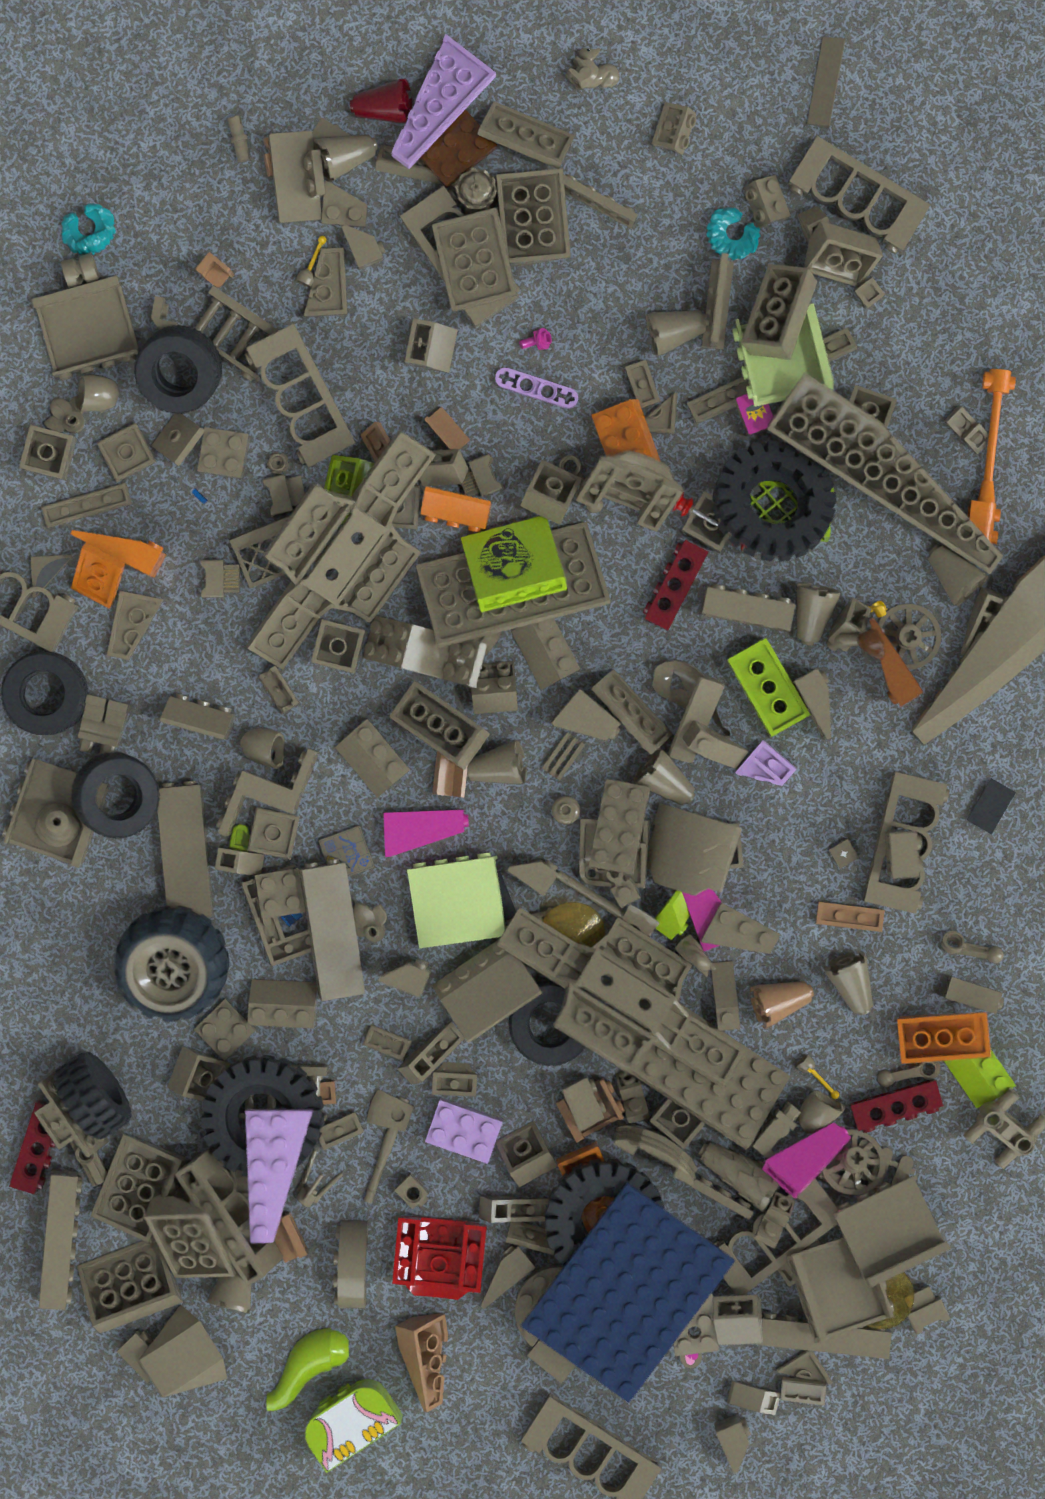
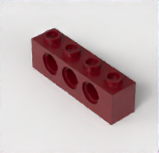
M687 540L683 544L678 543L673 552L676 555L673 564L668 562L663 572L666 578L663 583H657L653 591L656 597L653 603L648 601L643 611V614L646 615L644 620L666 631L669 630L708 554L707 550ZM681 559H687L690 562L691 567L688 571H682L678 567V562ZM669 580H679L681 584L680 589L677 591L671 590L668 587ZM666 598L670 601L671 605L668 610L664 611L658 607L660 599Z
M935 1079L849 1103L856 1129L858 1131L862 1130L863 1133L876 1130L875 1126L881 1124L884 1127L894 1125L898 1119H915L918 1117L917 1114L925 1111L926 1114L938 1112L939 1107L944 1106ZM916 1095L923 1096V1103L920 1106H914L912 1103ZM895 1101L902 1103V1109L899 1112H892L891 1105ZM876 1107L880 1108L881 1115L876 1119L871 1118L870 1111Z
M41 1100L35 1102L9 1187L30 1194H35L38 1192V1189H43L46 1177L42 1176L45 1168L49 1169L52 1161V1156H49L51 1148L56 1147L49 1134L41 1129V1122L35 1115L37 1110L48 1104ZM35 1142H39L44 1146L43 1153H38L34 1150ZM29 1163L36 1165V1174H31L27 1170Z

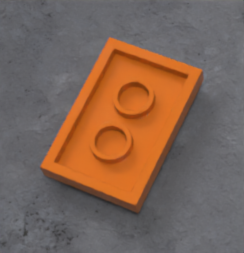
M85 543L80 553L71 589L110 609L116 597L125 563L101 551L99 548Z

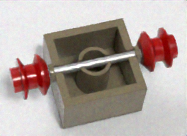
M704 491L696 506L691 507L693 505V497L687 500L684 498L683 492L672 512L676 509L680 510L681 517L687 515L688 512L691 514L681 532L720 553L728 538L731 537V533L728 532L723 535L718 527L721 518L715 519L713 507L716 502H712L713 496ZM742 543L740 544V545H741V551H742V549H743L744 547L746 548V546L743 545Z

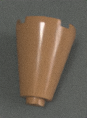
M805 981L762 984L750 987V993L754 992V997L750 998L758 1022H764L762 1027L765 1029L810 1003L814 996L812 986Z

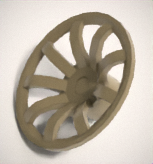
M902 604L891 608L886 612L885 616L880 618L878 625L884 634L896 637V640L891 642L893 647L898 645L901 647L898 653L901 659L906 650H910L914 664H905L909 670L923 667L935 657L941 644V629L934 615L927 609L915 604ZM906 609V624L903 625L894 613ZM912 609L925 614L916 625L912 624ZM888 617L898 627L897 631L882 628ZM930 619L935 630L921 632V626ZM936 636L933 649L922 642L923 637ZM916 647H920L929 653L921 662L918 660Z
M849 1129L847 1130L848 1134L852 1135L851 1148L845 1146L842 1149L843 1154L836 1155L834 1159L841 1160L840 1164L829 1169L825 1167L821 1172L832 1188L846 1195L857 1196L871 1191L879 1184L885 1171V1157L880 1145L873 1137L862 1131ZM858 1136L870 1142L863 1149L857 1146ZM875 1147L879 1159H869L867 1152ZM867 1165H880L877 1177L869 1172L866 1167ZM844 1169L845 1173L839 1184H837L830 1177V1174ZM861 1172L872 1181L865 1188H862L860 1183ZM850 1174H854L856 1190L844 1188Z

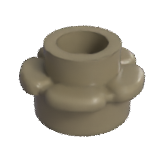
M275 452L270 455L267 466L273 473L281 474L282 471L285 472L289 467L288 457L284 453L279 454Z

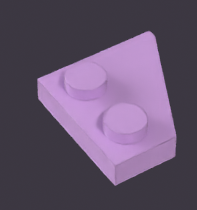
M762 740L735 773L740 776L744 775L782 786L797 768Z

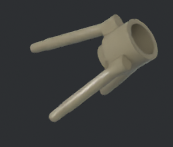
M316 1149L312 1152L301 1184L297 1188L299 1193L296 1199L306 1207H311L313 1202L317 1203L343 1176V1173L340 1172L318 1194L316 1187L323 1178L322 1173L319 1174L312 1185L307 1184L305 1186L317 1154Z

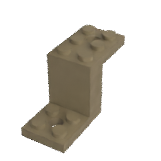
M375 616L370 626L363 658L476 688L487 644L467 640L438 648L433 630Z
M308 748L307 752H302L298 762L301 764L300 771L294 773L290 783L294 785L293 788L247 770L239 774L237 773L233 782V786L236 787L234 793L229 794L225 802V807H228L224 815L220 816L217 827L220 828L218 833L224 836L231 835L246 796L285 812L295 814L319 751Z

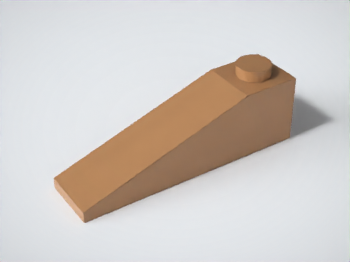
M444 1313L411 1317L395 1326L399 1349L424 1412H429L443 1403L445 1377L440 1375V1368L442 1363L446 1362V1355L441 1354L442 1341H448V1330Z

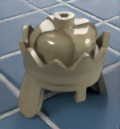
M472 167L468 172L461 174L458 183L455 185L458 199L466 206L465 213L468 215L495 208L499 201L495 178L490 176L486 170H477Z

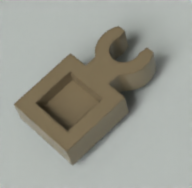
M610 871L606 873L607 878L616 885L611 888V891L620 908L641 898L631 878L625 880L624 873L620 872L618 877H613Z

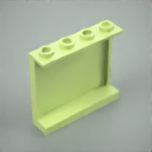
M814 303L809 304L790 360L750 355L742 344L747 324L740 325L739 319H735L736 328L732 329L735 342L739 341L740 347L737 348L739 361L743 360L744 366L741 367L744 380L748 379L749 386H746L748 399H753L754 407L784 401L804 373H807L833 390V377Z
M489 852L477 854L478 859L469 860V856L456 857V862L448 863L447 859L434 861L435 865L426 866V862L415 863L413 868L407 870L419 949L496 938L503 935L508 926H505L495 861L498 859L497 856H491Z

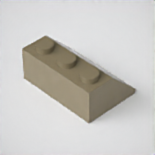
M821 221L809 239L804 268H809L812 274L858 287L866 280L883 254L877 238Z
M554 618L518 627L511 631L541 690L580 670Z
M177 693L176 697H169L160 722L219 739L229 740L236 715L231 713L232 709L220 705L218 709L209 707V702L197 700V703L188 701V696Z
M366 719L335 747L377 798L411 770L369 719Z
M417 958L416 961L410 960L383 972L378 982L421 997L432 967L428 966V961Z
M252 979L247 1025L314 1029L316 1027L317 983Z

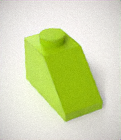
M676 890L654 918L660 923L655 929L670 940L677 934L681 936L688 927V924L685 922L689 918L690 913L681 891Z

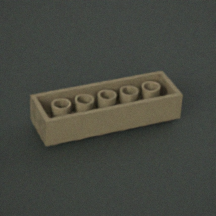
M51 1170L39 1309L66 1310V1304H71L72 1286H68V1282H73L74 1265L70 1264V1260H75L76 1243L72 1242V1238H77L78 1221L74 1220V1215L79 1216L80 1199L76 1198V1193L81 1194L82 1177H78V1171Z

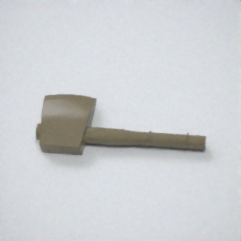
M560 871L557 879L565 883V885L567 884L648 937L651 936L654 929L660 924L653 917L631 904L627 911L621 909L563 871Z
M380 1089L377 1090L370 1104L367 1122L388 1129L376 1166H374L375 1169L368 1189H366L367 1192L363 1201L367 1203H372L375 1193H377L376 1190L383 1170H385L384 1167L392 1151L398 1131H406L414 1105L408 1103L409 1099L401 1096L395 1097Z

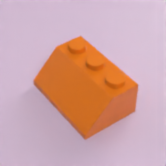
M426 486L421 516H425V521L437 523L438 520L447 521L446 526L459 528V525L468 526V531L479 533L481 530L486 531L492 504L491 501Z

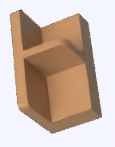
M210 252L195 269L202 278L217 288H220L228 277L233 278L234 276L232 270Z

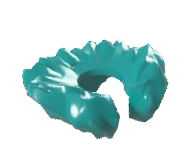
M88 203L84 205V214L95 223V231L91 235L86 236L80 233L78 229L79 219L74 212L66 214L61 223L62 242L67 244L73 253H78L79 255L90 252L94 255L101 250H105L106 246L110 244V240L114 239L113 234H116L114 216L111 211L103 208L100 204Z
M727 207L715 210L706 228L708 230L706 235L709 238L708 242L711 244V248L720 257L722 253L729 254L728 258H732V261L744 259L750 253H755L760 237V228L755 227L754 223H748L745 226L744 234L739 240H732L727 236V227L730 224L740 222L743 215L737 208Z

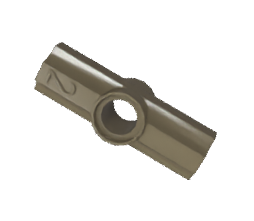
M76 1140L71 1141L75 1157L81 1163L92 1186L104 1182L108 1171L98 1154V1150L91 1157H84Z

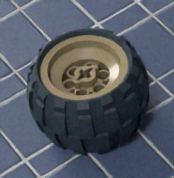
M163 906L152 909L148 914H141L124 931L116 947L114 956L116 970L114 973L119 989L124 991V999L131 1007L136 1006L142 1011V1015L150 1019L158 1017L162 1018L163 1022H176L179 1018L189 1019L202 1013L203 1009L211 1006L219 997L227 980L229 953L225 948V939L221 931L211 925L212 920L204 914L198 915L192 912V908L184 906L170 908V906ZM172 950L179 951L180 955L173 954ZM157 951L163 952L164 956H158ZM187 962L190 966L186 968L182 963Z

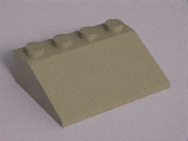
M563 168L496 175L501 227L511 267L571 258Z
M499 940L432 985L440 1001L468 1043L542 994L524 962L497 946Z
M123 1134L91 1217L145 1242H155L156 1239L144 1217L152 1197L174 1196L180 1186L175 1173L186 1165L190 1159L171 1150Z
M173 1196L152 1197L144 1217L175 1278L234 1277L236 1275L205 1210Z
M141 1241L77 1266L92 1326L99 1333L109 1331L183 1302L177 1280L157 1241L150 1243Z

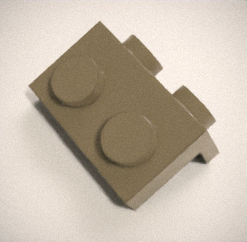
M776 175L755 180L744 187L754 220L759 228L791 217Z

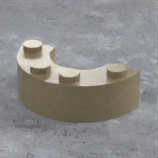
M342 1220L341 1226L336 1228V1239H339V1252H334V1265H338V1274H334L333 1287H337L338 1292H335L334 1305H338L339 1308L366 1309L368 1221Z
M563 1263L548 1264L538 1268L524 1280L518 1291L515 1304L516 1323L521 1335L532 1347L538 1339L523 1329L521 1323L564 1267Z

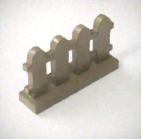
M851 1138L846 1145L848 1148H851ZM866 1139L861 1140L858 1147L863 1149L870 1142ZM882 1148L885 1157L884 1175L879 1184L869 1191V1194L877 1193L876 1188L887 1183L883 1180L889 1166L896 1168L891 1184H889L890 1186L898 1183L896 1178L907 1173L914 1175L915 1169H912V1158L903 1156L898 1163L891 1160L893 1156L891 1149ZM871 1149L867 1152L869 1158L879 1159L878 1154L871 1152ZM833 1159L826 1166V1169L840 1164L841 1160ZM880 1165L873 1166L871 1174L875 1177L878 1175ZM839 1171L830 1174V1177L837 1184H839L842 1176L838 1175ZM820 1172L817 1178L826 1181L822 1172ZM862 1172L860 1173V1179L868 1181L866 1186L861 1184L862 1188H865L872 1183V1181H870ZM850 1174L844 1188L856 1190L854 1174Z

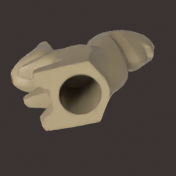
M600 48L581 49L579 57H575L573 61L577 68H569L567 70L568 72L565 76L577 89H592L600 84L603 88H611L619 82L620 74L614 65L609 63L597 67L594 63Z
M691 935L685 937L675 947L687 962L693 964L705 976L708 977L709 970L716 969L705 955L701 945Z

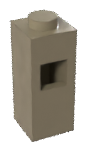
M949 975L943 994L944 998L994 1014L997 1013V1010L1002 1009L1004 1003L1002 992Z

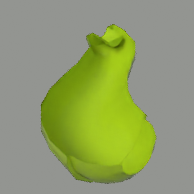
M325 1328L311 1332L300 1339L290 1352L275 1390L267 1394V1411H276L287 1407L309 1380L322 1372L331 1371L332 1367L340 1366L346 1362L349 1357V1340L339 1331Z

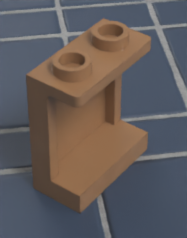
M602 1077L594 1081L598 1090L594 1094L597 1101L602 1099L606 1112L603 1113L604 1119L585 1130L579 1131L566 1098L563 1097L556 1101L576 1143L583 1140L587 1135L618 1119L624 1118L622 1113L625 1112V1109L620 1100L615 1101L612 1095L615 1090L610 1080L605 1082Z

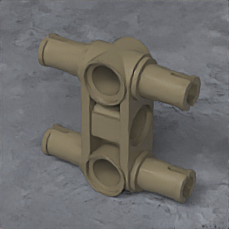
M1009 1088L997 1101L984 1103L980 1107L979 1114L976 1116V1122L963 1133L964 1137L972 1144L985 1131H990L1004 1142L1007 1147L995 1158V1162L1002 1169H1005L1017 1156L1030 1154L1034 1150L1035 1143L1038 1141V1135L1045 1129V1115L1042 1113L1029 1126H1024L1007 1112L1010 1106L1020 1098L1012 1088Z

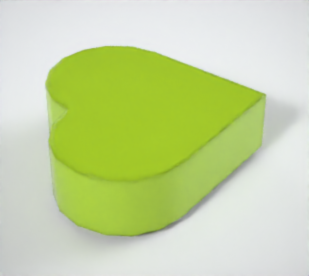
M239 824L233 828L229 848L247 851L250 838L247 826Z

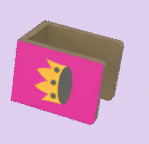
M747 394L737 397L736 402L738 406L736 408L747 437L767 430V425L773 417L769 404L754 407L753 399H748Z

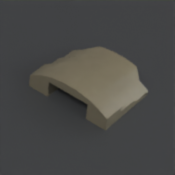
M625 451L614 456L600 458L595 468L592 469L589 476L585 478L580 486L576 501L597 508L604 497L639 511L637 524L657 532L683 493V488L674 481L669 466L649 456L633 451Z
M659 803L653 822L655 827L647 855V869H650L654 883L694 896L707 889L722 893L742 829Z
M637 1124L618 1125L613 1134L614 1145L633 1155L637 1147L672 1165L671 1170L674 1177L692 1187L694 1186L697 1166L685 1149L681 1148L666 1134L653 1128Z

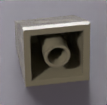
M582 690L575 694L551 723L555 727L607 741L608 738L613 740L621 731L618 728L621 723Z

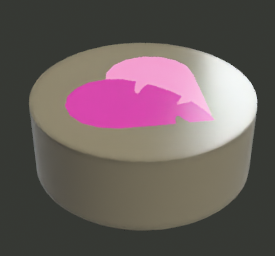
M702 1353L680 1356L681 1363L687 1368H695L702 1361Z

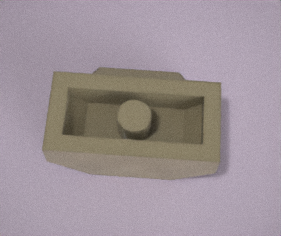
M443 1062L440 1068L433 1072L432 1095L476 1097L477 1073L473 1072L469 1063Z

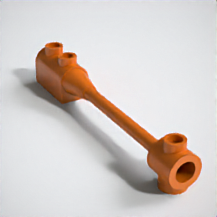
M989 369V372L984 371L982 389H987L988 393H993L984 480L981 483L978 500L969 501L967 517L992 544H997L998 531H994V522H999L1001 516V509H996L994 481H992L1002 394H1009V390H1014L1016 377L1011 376V371L1003 369Z

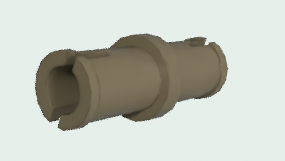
M241 116L230 117L227 121L232 135L230 140L231 144H234L237 162L250 161L251 157L246 142L248 137L244 133Z

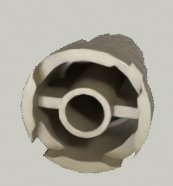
M710 1142L707 1145L704 1143L698 1154L701 1156L700 1160L704 1162V1165L722 1178L721 1180L739 1191L738 1194L763 1212L779 1185L762 1170L765 1163L759 1160L755 1161L739 1152L735 1153L719 1144Z

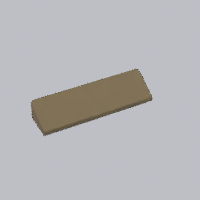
M823 37L807 125L829 128L845 38Z
M380 146L376 160V171L442 184L420 158L408 169L392 157L394 147ZM459 179L456 180V181H455L453 184H451L450 186L455 187V185H456V183H458Z
M699 677L667 754L670 758L688 763L694 761L696 752L687 747L682 737L694 720L708 727L724 689V684L717 679Z

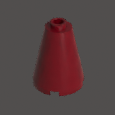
M406 78L355 94L353 100H350L351 112L360 118L406 124L408 115L413 109L412 98L409 99L407 91H411L410 85Z

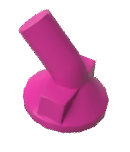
M539 328L533 332V337L519 341L521 349L537 345L538 350H546L552 342V337L545 328Z

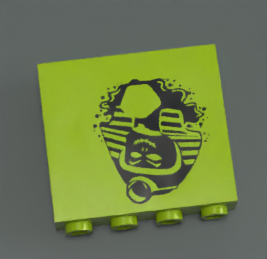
M536 516L528 520L513 522L509 525L461 537L481 612L567 590L565 576L547 518Z

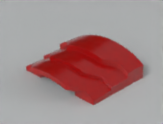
M399 1216L392 1284L406 1285L414 1296L459 1300L467 1292L481 1293L487 1225L463 1220Z

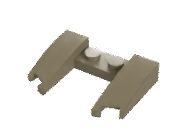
M293 864L274 872L291 870L295 865ZM255 879L241 883L271 966L312 952L308 929L285 938L278 917L261 919Z

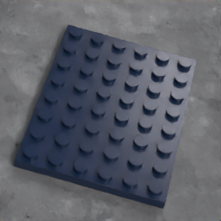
M626 1182L525 1317L521 1327L629 1403L734 1264L735 1259Z

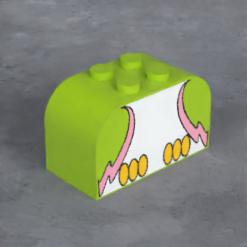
M363 1379L351 1386L347 1383L338 1390L339 1393L332 1398L329 1395L320 1401V1405L312 1413L306 1428V1442L326 1473L401 1424L403 1414L381 1383L372 1379Z

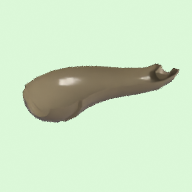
M674 659V661H666L658 665L654 672L652 686L660 696L668 698V701L676 703L686 710L699 677L706 676L693 665ZM673 673L681 678L687 691L671 689ZM716 707L712 717L725 734L723 736L730 739V731L723 727Z

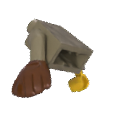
M852 598L833 622L827 646L833 651H836L838 648L847 651L851 646H859L870 656L879 660L884 659V642L878 630L865 631L870 612H874L878 618L886 615L887 608L882 601H876L872 606H869V604L864 605L857 599Z

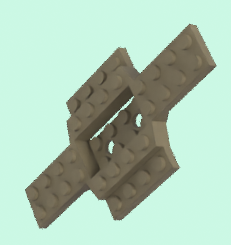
M398 430L352 496L327 491L315 482L263 554L267 560L282 568L292 581L246 644L249 650L283 670L319 618L331 608L352 612L367 622H372L421 553L418 548L402 539L391 524L397 509L436 456L433 451L401 430ZM351 510V515L347 518V521L344 523L340 531L335 535L334 539L327 547L325 552L322 553L320 559L317 561L313 569L308 573V576L302 578L309 569V567L312 565L316 557L319 555L321 550L324 548L326 543L329 541L331 536L334 534L336 529L339 527L343 519L346 517L348 512ZM356 532L363 534V539L359 543L351 541L352 535ZM330 568L337 570V576L334 579H327L325 576L326 571Z
M519 908L497 943V946L566 989L561 1013L553 1026L627 1073L633 1070L640 1056L654 1044L724 1088L745 1051L742 1047L689 1015L679 1004L682 983L693 964L687 962L620 918L615 920L608 934L591 948L575 943L538 918ZM608 975L611 977L612 985L604 986L601 983V976ZM579 988H584L586 991L591 992L592 994L602 999L605 1003L615 1007L624 1015L629 1016L633 1020L640 1023L643 1027L648 1028L650 1033L640 1028L636 1024L632 1023L631 1021L621 1016L617 1012L613 1011L612 1009L602 1004L595 998L591 997L587 993L583 992ZM640 999H646L650 1003L649 1010H642L639 1007Z

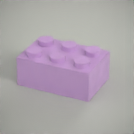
M440 1097L425 1142L488 1164L503 1119Z

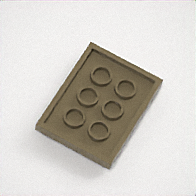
M497 208L432 224L453 312L518 296Z

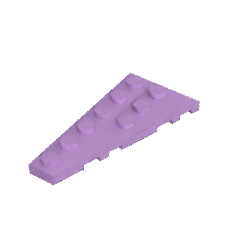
M446 34L442 46L435 56L431 70L428 71L417 95L415 105L408 115L404 129L401 130L392 150V157L408 169L496 77L495 71Z
M313 1109L246 1110L251 1243H273Z

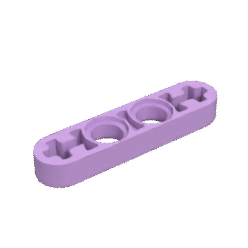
M502 368L496 373V383L501 388L566 409L573 408L578 402V395L571 388L509 368ZM508 372L509 377L515 379V375L520 377L517 380L516 388H513V382L507 381L506 384H502V379L499 376ZM523 379L532 381L533 387L531 390L523 391L520 388V383ZM544 386L553 388L554 394L550 398H545L541 395V389ZM557 388L562 389L560 392L562 395H567L568 392L572 393V398L575 399L574 402L570 401L569 404H565V399L560 397L558 402L554 401L557 396Z

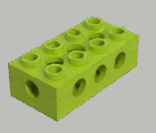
M767 638L726 660L770 737L775 736L810 715ZM754 662H759L763 666V671L759 675L752 672L751 667ZM766 681L774 685V690L771 694L763 691L762 686ZM777 700L782 701L785 705L782 713H777L774 710V703Z

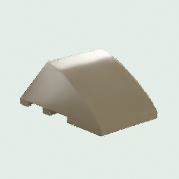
M181 1304L139 1359L140 1364L162 1398L228 1379L223 1357L205 1328Z

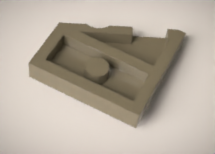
M325 181L322 224L366 228L367 204L334 184Z

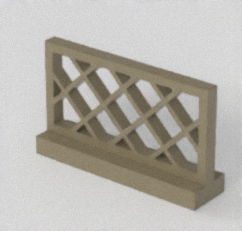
M722 253L720 260L712 259L705 312L709 326L706 327V332L703 333L701 348L724 349L734 262L728 261L729 254Z
M292 514L230 538V544L234 549L250 589L286 574L283 569L277 573L269 570L271 561H268L266 568L255 564L254 561L258 552L265 553L264 550L260 549L262 541L266 539L273 541L275 539L273 536L280 532ZM259 542L258 547L252 546L253 544H256V543ZM327 543L324 546V550H326L328 547ZM249 547L256 550L250 562L242 558L239 550ZM321 555L317 556L313 563L317 562ZM245 563L250 565L248 570L245 566ZM252 566L264 571L262 578L255 582H252L249 575ZM266 572L272 574L270 576L265 577Z

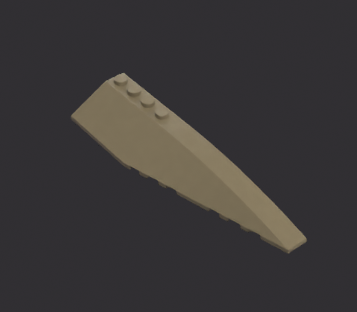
M807 373L803 374L770 420L767 429L991 574L1003 555L879 420Z
M1045 555L1014 585L1016 589L1010 597L1006 596L1002 602L1003 607L996 616L993 614L988 621V628L985 632H981L960 660L962 663L960 667L948 677L950 681L945 688L939 690L935 695V702L931 707L928 706L912 727L911 731L924 745L982 704L1045 650Z

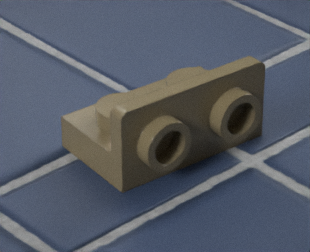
M665 102L652 145L683 155L689 145L691 130L696 124V113L687 106Z

